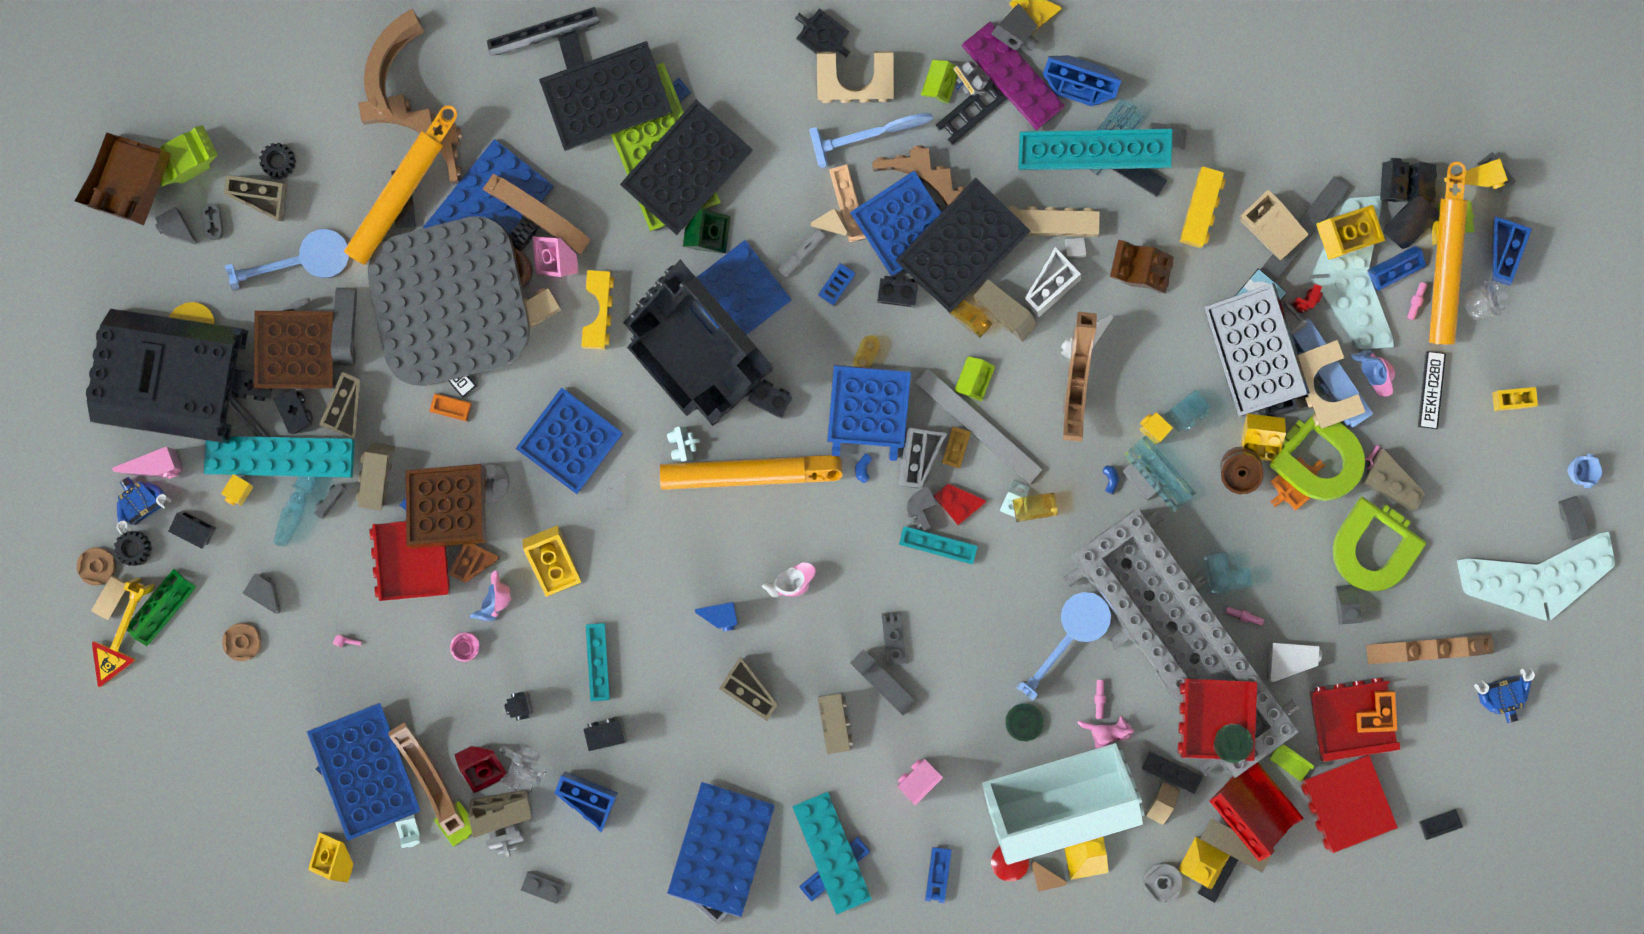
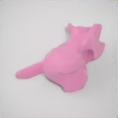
M1120 716L1119 721L1115 725H1094L1078 721V725L1082 728L1091 730L1096 748L1111 745L1114 741H1125L1131 738L1132 733H1134V729H1131V725L1124 720L1123 716Z

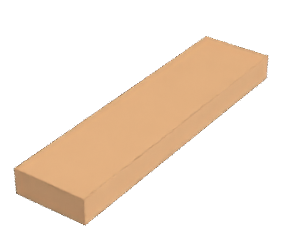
M848 164L829 169L841 215L851 232V237H848L849 243L866 239L850 214L859 204Z

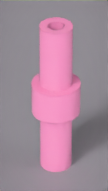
M1420 282L1416 295L1412 297L1410 302L1412 305L1407 315V318L1410 320L1415 319L1418 308L1422 306L1424 301L1423 295L1427 288L1426 283Z
M1227 606L1225 614L1237 617L1239 621L1245 623L1251 622L1262 626L1264 622L1263 618L1254 616L1246 610L1240 611Z
M1097 680L1096 695H1094L1096 719H1104V703H1106L1104 680Z

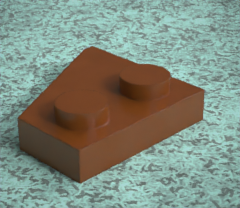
M464 544L448 575L467 583L495 563L499 557L475 544Z

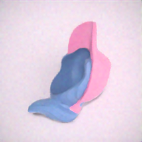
M1367 349L1357 354H1352L1353 360L1362 362V372L1368 378L1376 393L1382 397L1392 395L1393 386L1391 381L1395 377V370L1391 363L1384 358L1376 357L1371 350Z
M493 571L491 574L492 585L488 587L489 592L482 602L481 610L473 612L470 618L494 621L499 611L506 608L511 601L510 587L500 583L498 571Z

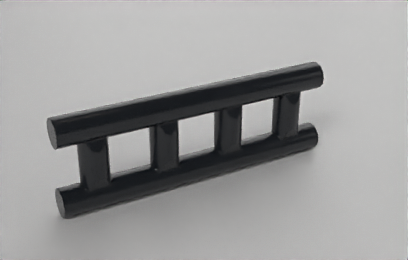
M991 79L988 80V83L983 88L985 92L988 91L995 99L988 106H985L979 99L981 97L979 94L970 95L935 125L939 131L945 127L951 134V137L947 139L951 145L1008 99L1003 93L1000 94L996 90L995 84ZM972 103L980 110L973 118L965 111ZM959 115L966 124L957 131L950 122Z

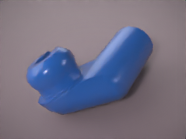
M866 453L855 465L856 478L862 483H866L870 478L866 467L872 461V458Z
M1107 465L1103 468V474L1109 480L1105 491L1113 495L1120 478L1116 468Z

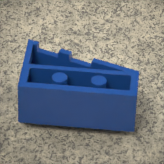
M566 771L561 775L554 792L572 809L574 808L585 820L592 823L600 832L605 828L618 795L616 791Z

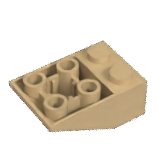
M1269 190L1240 215V222L1280 261L1308 236V233L1283 203Z

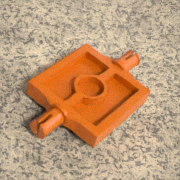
M1301 457L1296 459L1316 476H1318L1317 472L1325 466L1321 460L1311 467ZM1279 474L1270 481L1279 494L1270 501L1275 508L1284 500L1296 511L1310 499V497L1299 492Z

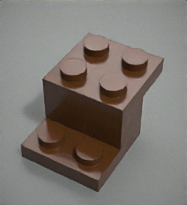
M1118 240L1110 277L1132 287L1149 288L1158 293L1166 294L1174 257L1155 247L1137 246L1125 240Z

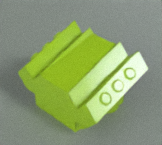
M203 125L194 127L190 132L179 135L159 148L171 154L160 185L165 186L175 182L183 184L211 168L209 163L218 154Z

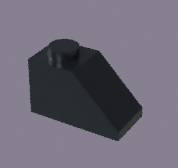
M1308 394L1265 408L1267 416L1273 417L1308 407L1305 397H1308Z

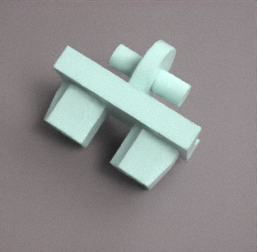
M687 427L674 428V431L667 434L668 441L670 443L677 442L679 448L671 451L672 460L681 462L693 461L692 452L697 451L695 444L700 443V439H694L693 432L688 433Z

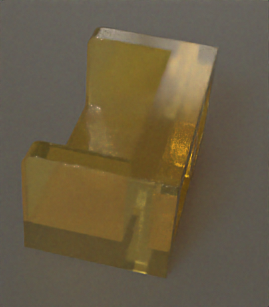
M1054 492L1012 500L1016 522L1058 515Z

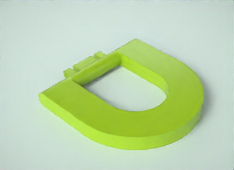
M1311 416L1305 424L1301 420L1297 421L1285 435L1284 448L1269 464L1274 471L1302 494L1316 500L1328 501L1345 496L1359 483L1365 468V456L1356 436L1343 424L1338 422L1321 429L1320 425H1315L1314 419ZM1312 429L1332 444L1341 454L1343 461L1342 469L1333 478L1326 479L1314 475L1291 456V453Z
M1363 496L1358 499L1335 536L1333 559L1338 572L1349 584L1362 590L1381 591L1396 585L1403 579L1426 545V541L1407 528L1410 524L1409 520L1405 519L1402 523L1404 517L1395 510L1391 509L1387 513L1390 509L1388 505H1384L1381 510ZM1373 517H1376L1403 536V539L1383 567L1377 570H1367L1358 562L1355 549L1358 540Z

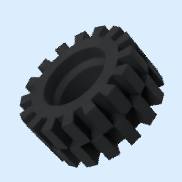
M270 143L271 146H265L266 149L261 151L262 156H259L261 169L272 178L278 179L288 177L289 173L292 174V169L296 167L294 165L296 159L292 150L281 143ZM275 154H282L285 158L283 166L279 168L271 165V158Z
M524 216L510 234L513 247L519 251L525 249L530 240L533 239L532 236L537 233L539 226Z
M126 531V533L117 537V543H114L115 557L125 565H141L151 555L149 554L152 551V547H150L151 542L141 532ZM130 541H136L139 544L140 549L135 556H130L126 552V545Z

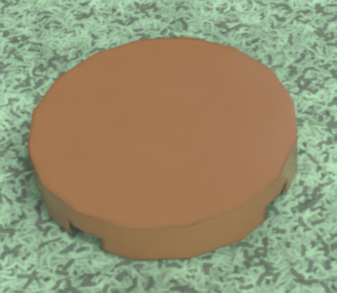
M92 547L83 552L77 561L78 575L85 583L90 585H103L107 583L116 571L114 556L103 548Z
M234 624L223 635V650L233 660H250L261 649L262 640L260 633L250 624Z

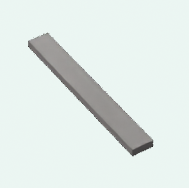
M928 368L915 382L916 385L1027 483L1030 484L1042 471L1035 462Z

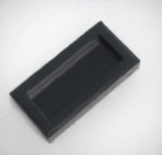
M1456 809L1419 821L1425 840L1463 828Z

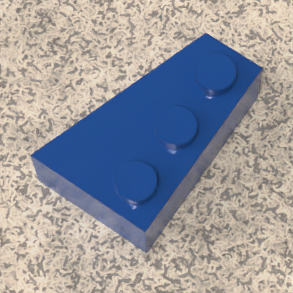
M1495 216L1493 220L1492 247L1493 281L1511 286L1530 236L1531 228Z

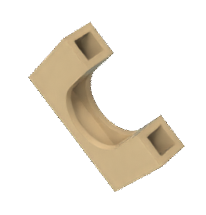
M836 51L817 52V100H821V103H832L833 100L839 99L841 103H850L852 99H859V102H871V99H878V102H890V99H894L893 51H874V74L872 80L860 89H849L838 80L836 75Z
M1338 340L1298 355L1310 392L1305 399L1308 407H1313L1315 415H1312L1316 426L1320 425L1322 429L1365 412L1359 394L1340 401L1329 402L1320 398L1315 392L1313 382L1317 371L1327 364L1344 358Z

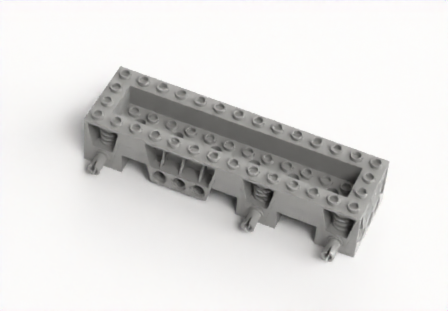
M1139 509L1134 510L1071 554L1077 568L1063 578L1067 581L1073 577V579L1067 582L1069 587L1083 577L1087 578L1092 586H1096L1117 615L1115 618L1122 627V631L1108 639L1109 643L1113 644L1112 647L1116 650L1129 640L1135 644L1137 649H1141L1154 667L1155 675L1178 707L1179 703L1183 702V694H1180V683L1184 679L1257 682L1254 761L1209 759L1198 766L1205 776L1220 766L1228 775L1236 778L1298 733V730L1288 716L1300 708L1298 705H1294L1296 702L1293 699L1280 707L1200 596L1198 590L1208 584L1209 581L1207 579L1201 581L1205 578L1203 573L1190 581L1152 529L1161 521H1164L1162 516L1154 520L1160 513L1156 510L1145 519ZM1124 558H1128L1132 563L1129 569H1123L1121 566V561ZM1146 590L1153 591V600H1145L1144 592ZM1170 621L1175 622L1177 625V629L1173 633L1166 629L1167 623ZM1192 653L1199 655L1200 659L1197 664H1192L1189 661V656Z

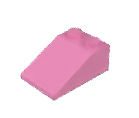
M167 446L112 468L113 472L121 474L168 477V479L179 476L178 472L183 471L176 450Z
M918 759L911 766L913 770L909 774L905 772L897 780L899 782L897 787L914 805L943 778L925 759L922 761Z

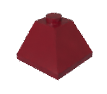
M470 746L454 754L459 771L474 793L509 777L493 750Z

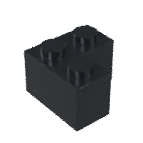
M616 716L605 719L604 724L599 725L598 721L588 723V728L583 729L588 751L626 743L627 737L623 720H618Z

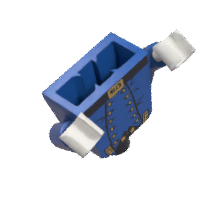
M130 477L120 481V485L124 492L118 495L119 501L117 502V530L121 535H123L125 528L130 532L131 527L128 523L130 525L138 524L161 507L165 508L164 502L166 500L170 503L172 500L157 485L150 482H138L134 485Z
M1530 668L1527 674L1524 669H1521L1522 678L1521 676H1512L1488 684L1482 680L1483 685L1481 687L1475 684L1474 687L1478 691L1480 703L1490 712H1494V714L1504 713L1507 723L1518 721L1516 709L1525 707V702L1528 699L1531 688V680L1535 676L1532 668Z

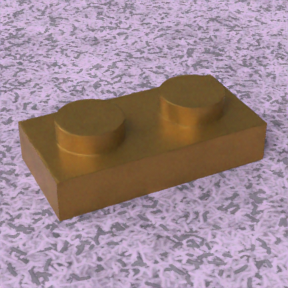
M952 427L942 464L960 469L970 438V431Z

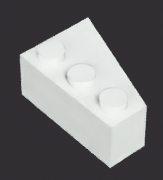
M1056 247L1025 297L1026 305L1038 317L1081 281V274Z

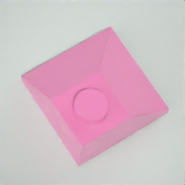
M532 236L536 274L562 277L578 273L577 254L561 238Z

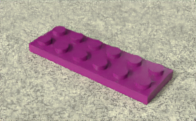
M990 21L961 46L1037 131L1064 109L1065 105L1016 50L991 34L996 27Z

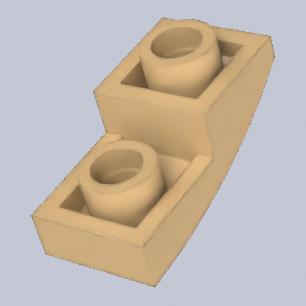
M112 575L91 611L109 620L126 591L124 590L126 582Z

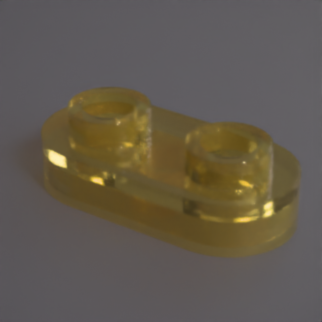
M868 335L862 339L854 356L853 366L871 368L880 348V342L877 337ZM872 342L874 347L872 349L867 348V343ZM861 359L866 361L865 366L859 365Z

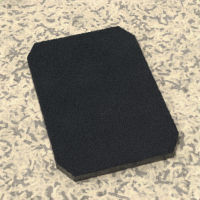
M1421 195L1414 196L1385 225L1383 232L1401 249L1408 248L1438 218L1439 211Z

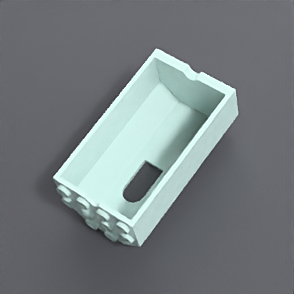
M1116 743L982 783L994 830L1007 865L1143 825L1141 816H1144V811L1140 804L1142 799L1140 793L1134 790L1136 789L1134 778L1129 776L1131 775L1129 766L1123 762L1125 761L1124 753L1122 750H1118Z

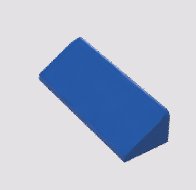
M1413 246L1367 271L1376 290L1379 291L1426 267V262L1422 249Z

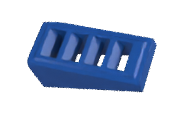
M839 263L818 296L834 306L855 277V273ZM839 271H842L849 277L847 279L839 274ZM837 277L844 282L843 286L836 282L834 278ZM830 284H833L834 286H836V287L839 288L840 290L837 292V291H835L833 288H831L829 285H830ZM828 290L834 294V299L826 294L825 291Z

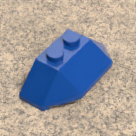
M1069 55L1049 56L1043 72V76L1047 79L1056 95L1089 106L1116 98L1122 80L1106 67Z

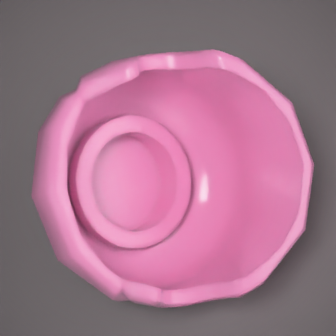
M458 633L450 644L452 656L458 661L463 662L473 660L479 652V640L471 633Z

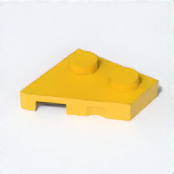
M1012 0L1009 3L1012 8L1019 3L1037 24L1036 30L1062 9L1060 6L1047 0Z

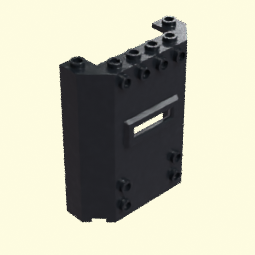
M110 308L96 332L97 344L92 355L94 359L93 367L89 371L90 384L86 389V401L90 422L229 444L232 425L226 424L238 351L239 349L245 350L248 330ZM151 350L155 351L149 390L144 392L141 391L147 351Z

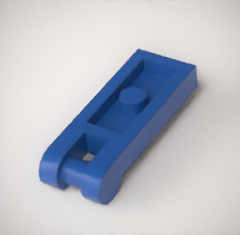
M932 847L925 901L937 900L938 903L945 902L951 849ZM933 887H939L940 893L932 892Z

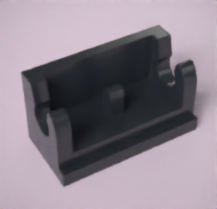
M182 510L176 513L168 532L203 549L205 545H208L216 527Z

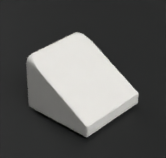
M1084 238L1065 239L1066 258L1086 257Z

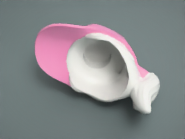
M801 563L779 574L774 584L767 582L762 587L772 597L780 595L796 597L809 589V582L815 576L816 569L810 563Z

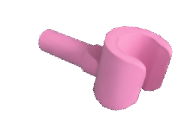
M1376 445L1371 454L1365 458V461L1369 460L1370 462L1367 470L1371 469L1373 465L1372 460L1381 448L1379 445Z
M337 635L333 641L334 645L341 648L344 642L361 646V641L349 639L342 635Z

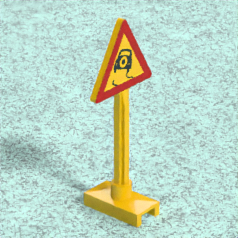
M139 577L127 581L124 590L131 592L129 596L130 601L111 647L96 641L92 642L98 687L103 686L135 661V658L119 652V648L138 602L141 601L142 596L153 592L155 584L152 583L144 586L140 583L141 578Z

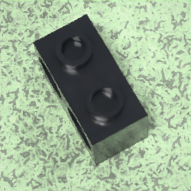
M884 276V278H880L877 303L915 308L918 283H914V279L903 278V281L896 280V277ZM886 285H890L893 287L894 292L887 295L883 292V288ZM910 288L913 294L910 297H905L902 294V290Z
M763 379L762 382L760 381L753 388L747 401L782 419L792 401V397L789 396L790 392L782 388L777 390L772 387L773 383ZM759 389H766L768 395L766 398L761 399L757 396V391ZM776 398H783L785 404L782 407H776L774 405Z

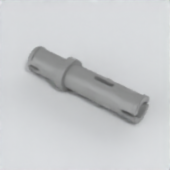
M817 229L793 254L791 253L788 256L789 259L778 271L786 278L797 266L802 264L801 262L826 236Z

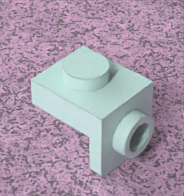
M414 814L395 821L402 848L413 847L420 843L421 833Z

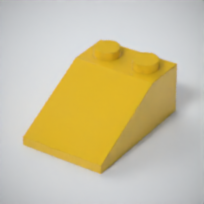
M1500 159L1466 170L1465 184L1493 186V189L1505 186L1504 182L1508 181Z
M1373 205L1316 224L1328 260L1385 241Z
M558 525L522 539L523 550L546 597L581 583L568 546Z

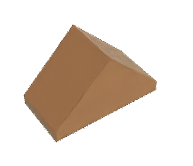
M1034 860L1031 862L1038 892L1067 884L1066 880Z

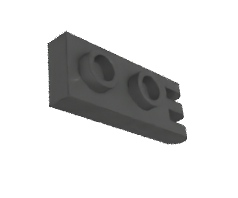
M893 612L889 613L890 620L886 621V614L881 613L887 665L906 663L901 612H897V620H894Z

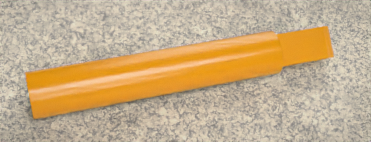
M443 106L426 133L421 131L344 249V252L363 265L367 264L444 146L441 141L457 118V110L454 106ZM445 109L453 110V118H444L443 111ZM441 125L443 133L434 134L435 130L433 127Z
M1454 161L1448 167L1446 197L1441 198L1429 332V342L1434 344L1453 345L1456 341L1468 200L1463 199L1466 167L1460 161ZM1454 165H1460L1463 169V172L1458 176L1453 175L1451 172V168ZM1454 184H1457V187L1461 188V191H1458L1457 195H1454L1453 191H1450L1449 189L1453 188Z
M832 455L660 464L661 490L837 481L842 478V460L839 456Z

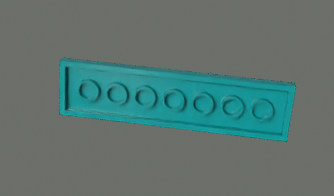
M1173 129L1020 132L1018 169L1172 168Z
M230 436L229 444L205 441L204 474L353 478L355 439Z

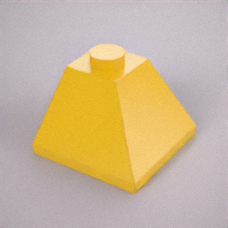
M319 832L308 870L329 880L348 883L352 874L353 862L344 842Z
M1103 836L1064 848L1070 880L1108 873L1107 854Z
M1195 837L1178 871L1212 890L1230 855Z

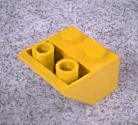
M1247 413L1241 446L1253 449L1258 453L1261 460L1273 461L1283 446L1286 435L1285 418Z

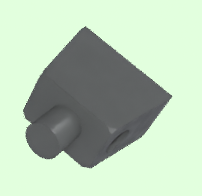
M1019 3L991 33L1014 50H1018L1024 43L1032 51L1039 43L1031 35L1036 30L1037 24Z

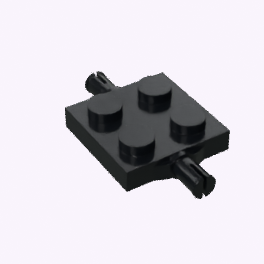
M819 8L815 15L809 19L801 13H798V16L795 17V20L804 25L796 40L816 55L817 52L838 51L845 58L848 57L851 51L842 44L849 34V30Z

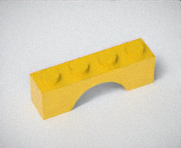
M587 270L586 290L598 299L600 309L595 321L583 327L582 348L606 350V345L610 344V334H607V326H611L612 315H608L609 307L613 306V296H610V288H614L615 278L611 277V272Z

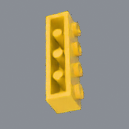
M1203 166L1200 168L1179 242L1202 248L1204 244L1208 243L1210 233H1207L1209 226L1213 225L1215 219L1213 210L1214 207L1218 208L1221 198L1218 196L1219 189L1223 190L1226 181L1223 178L1224 172Z

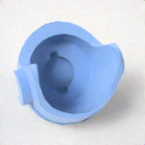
M1587 454V457H1576L1570 462L1567 470L1570 479L1575 484L1584 485V488L1596 486L1603 473L1599 458H1595L1594 454Z

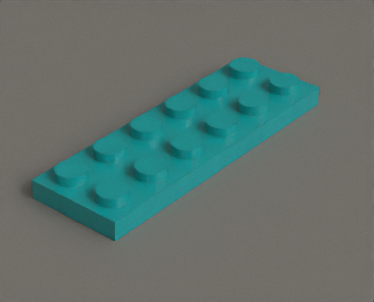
M828 792L792 806L836 915L871 901L872 898Z

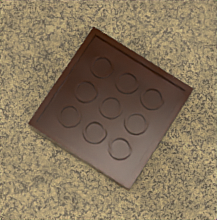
M106 132L94 166L74 201L88 208L144 226L171 154L162 149Z
M254 310V388L333 390V358L331 355L333 311Z
M481 464L405 470L406 545L410 549L486 543L485 500L487 469Z

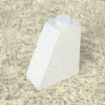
M1270 643L1267 681L1275 682L1318 666V662H1321L1322 651L1319 650V646Z

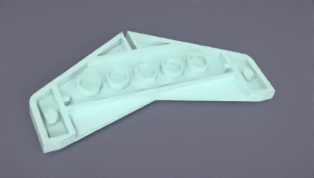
M1380 196L1350 198L1344 202L1339 215L1373 205L1379 221L1382 206ZM1374 245L1328 260L1325 248H1323L1311 276L1329 275V278H1315L1311 280L1314 284L1322 286V297L1354 345L1360 350L1393 348V336L1367 271L1370 267Z
M1609 532L1596 534L1538 565L1479 559L1457 560L1462 588L1466 595L1547 621L1544 603H1546L1548 618L1552 620L1609 572L1615 565V559Z

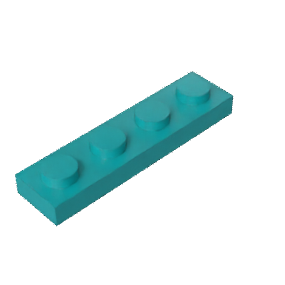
M903 526L898 544L971 565L974 563L978 548L976 545Z
M605 623L585 624L590 702L610 700Z

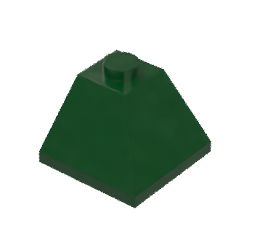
M703 208L700 209L685 227L682 247L726 254L731 216Z

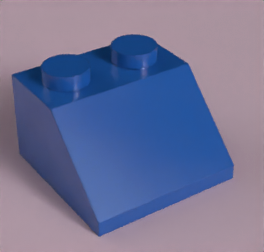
M734 602L695 609L697 615L718 629L722 628L723 632L735 630L734 626L738 625Z

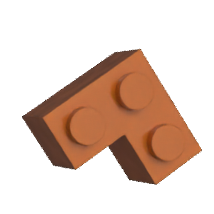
M1375 690L1376 710L1356 711L1357 731H1397L1395 690Z

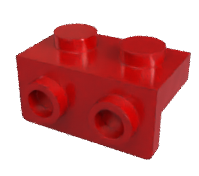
M1318 284L1312 285L1308 288L1304 299L1297 297L1290 304L1297 312L1304 313L1310 311L1322 298V286Z

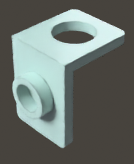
M1012 480L1000 511L1017 518L1026 501L1030 487ZM1014 487H1020L1024 492H1018Z

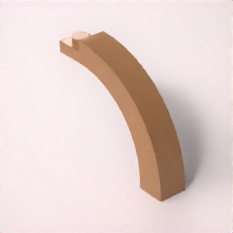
M413 8L396 18L380 34L369 53L365 66L364 86L367 99L373 108L377 109L379 115H384L387 121L395 118L386 95V78L389 68L396 55L407 43L425 33L421 21Z
M493 174L484 186L483 190L521 213L555 238H561L576 253L581 255L591 241L587 235L567 220L502 177L500 178Z
M405 722L389 731V737L417 776L430 800L439 824L449 836L465 826L464 821L447 785L415 733L409 729Z

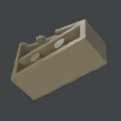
M226 175L224 194L276 221H283L288 183Z
M373 442L365 452H362L360 463L363 464V469L359 472L358 482H361V485L356 493L358 507L381 511L385 506L389 484L387 482L388 473L392 467L390 457L391 453L395 451V446Z
M740 656L719 689L768 721L778 704Z
M841 693L819 696L818 703L827 755L850 751L853 741L852 735L847 734L846 727H850L848 715L844 716L843 708H847L845 696L841 697Z

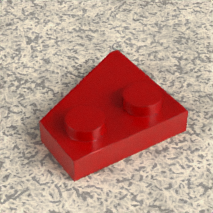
M947 484L933 496L957 526L986 503L984 499L950 484Z

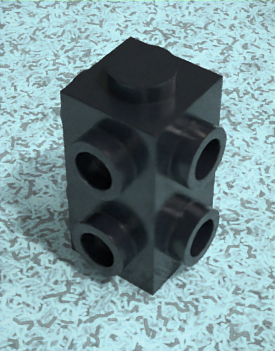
M1390 158V161L1382 163L1380 200L1395 203L1407 200L1408 178L1410 175L1408 162H1402L1401 158Z
M1417 162L1410 165L1408 202L1417 195H1421L1429 203L1435 202L1436 164Z
M524 691L510 694L511 698L506 699L507 703L504 704L506 715L510 714V718L515 717L516 721L530 718L529 714L533 713L530 695H524Z

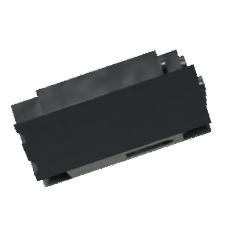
M680 259L675 265L670 266L664 272L666 275L660 277L655 282L656 286H653L645 293L647 295L646 298L643 297L636 303L638 307L623 322L633 334L630 338L632 342L627 348L686 416L698 409L713 426L726 413L738 405L742 399L748 396L765 376L773 371V365ZM693 300H696L719 326L714 333L709 330L693 311Z

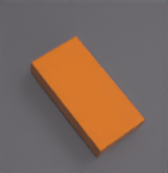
M434 393L429 412L467 422L472 403Z

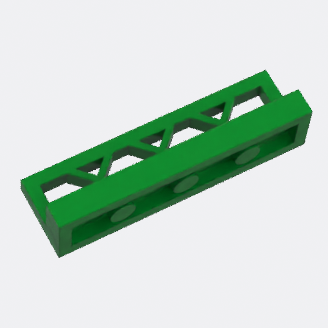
M173 568L131 619L127 628L128 633L135 640L148 646L195 590L196 586L184 578L178 570ZM177 577L178 579L171 585L173 579ZM164 592L163 597L159 600V596ZM139 622L138 627L133 630L134 626Z

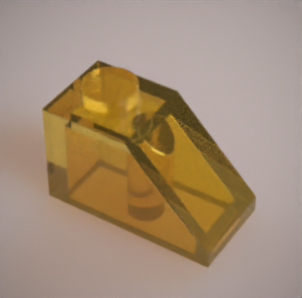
M962 300L949 313L979 338L992 325V322L982 311L965 300Z

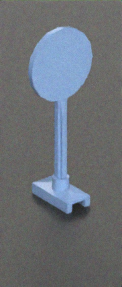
M922 113L892 121L885 125V127H876L824 141L820 130L817 127L811 128L809 131L818 166L821 168L828 167L826 152L833 150L835 147L878 136L884 132H896L914 128L931 121L933 115L931 113Z
M319 229L309 233L302 241L299 256L246 270L240 269L235 271L233 264L226 265L225 269L230 279L232 291L240 289L239 281L246 280L248 277L302 264L304 269L313 276L331 278L341 273L347 265L349 256L344 252L347 243L337 232L329 229Z
M1087 592L1075 594L1069 598L1061 610V623L1067 635L1036 674L1030 677L1026 683L1019 682L1015 688L1029 695L1028 698L1030 700H1034L1038 695L1035 689L1039 686V681L1073 639L1081 642H1091L1099 639L1106 633L1111 619L1107 603L1100 596Z

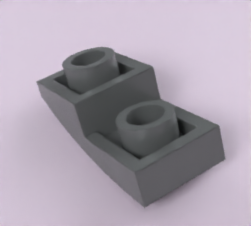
M1573 496L1559 501L1561 519L1566 523L1568 539L1573 541L1588 536L1586 519L1578 497Z

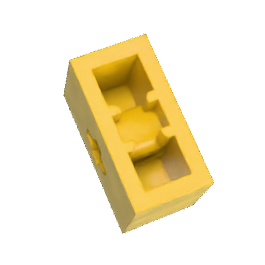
M1536 387L1492 392L1494 412L1538 406Z
M1157 412L1153 415L1150 413L1146 415L1140 422L1142 426L1139 428L1155 445L1160 443L1173 429Z

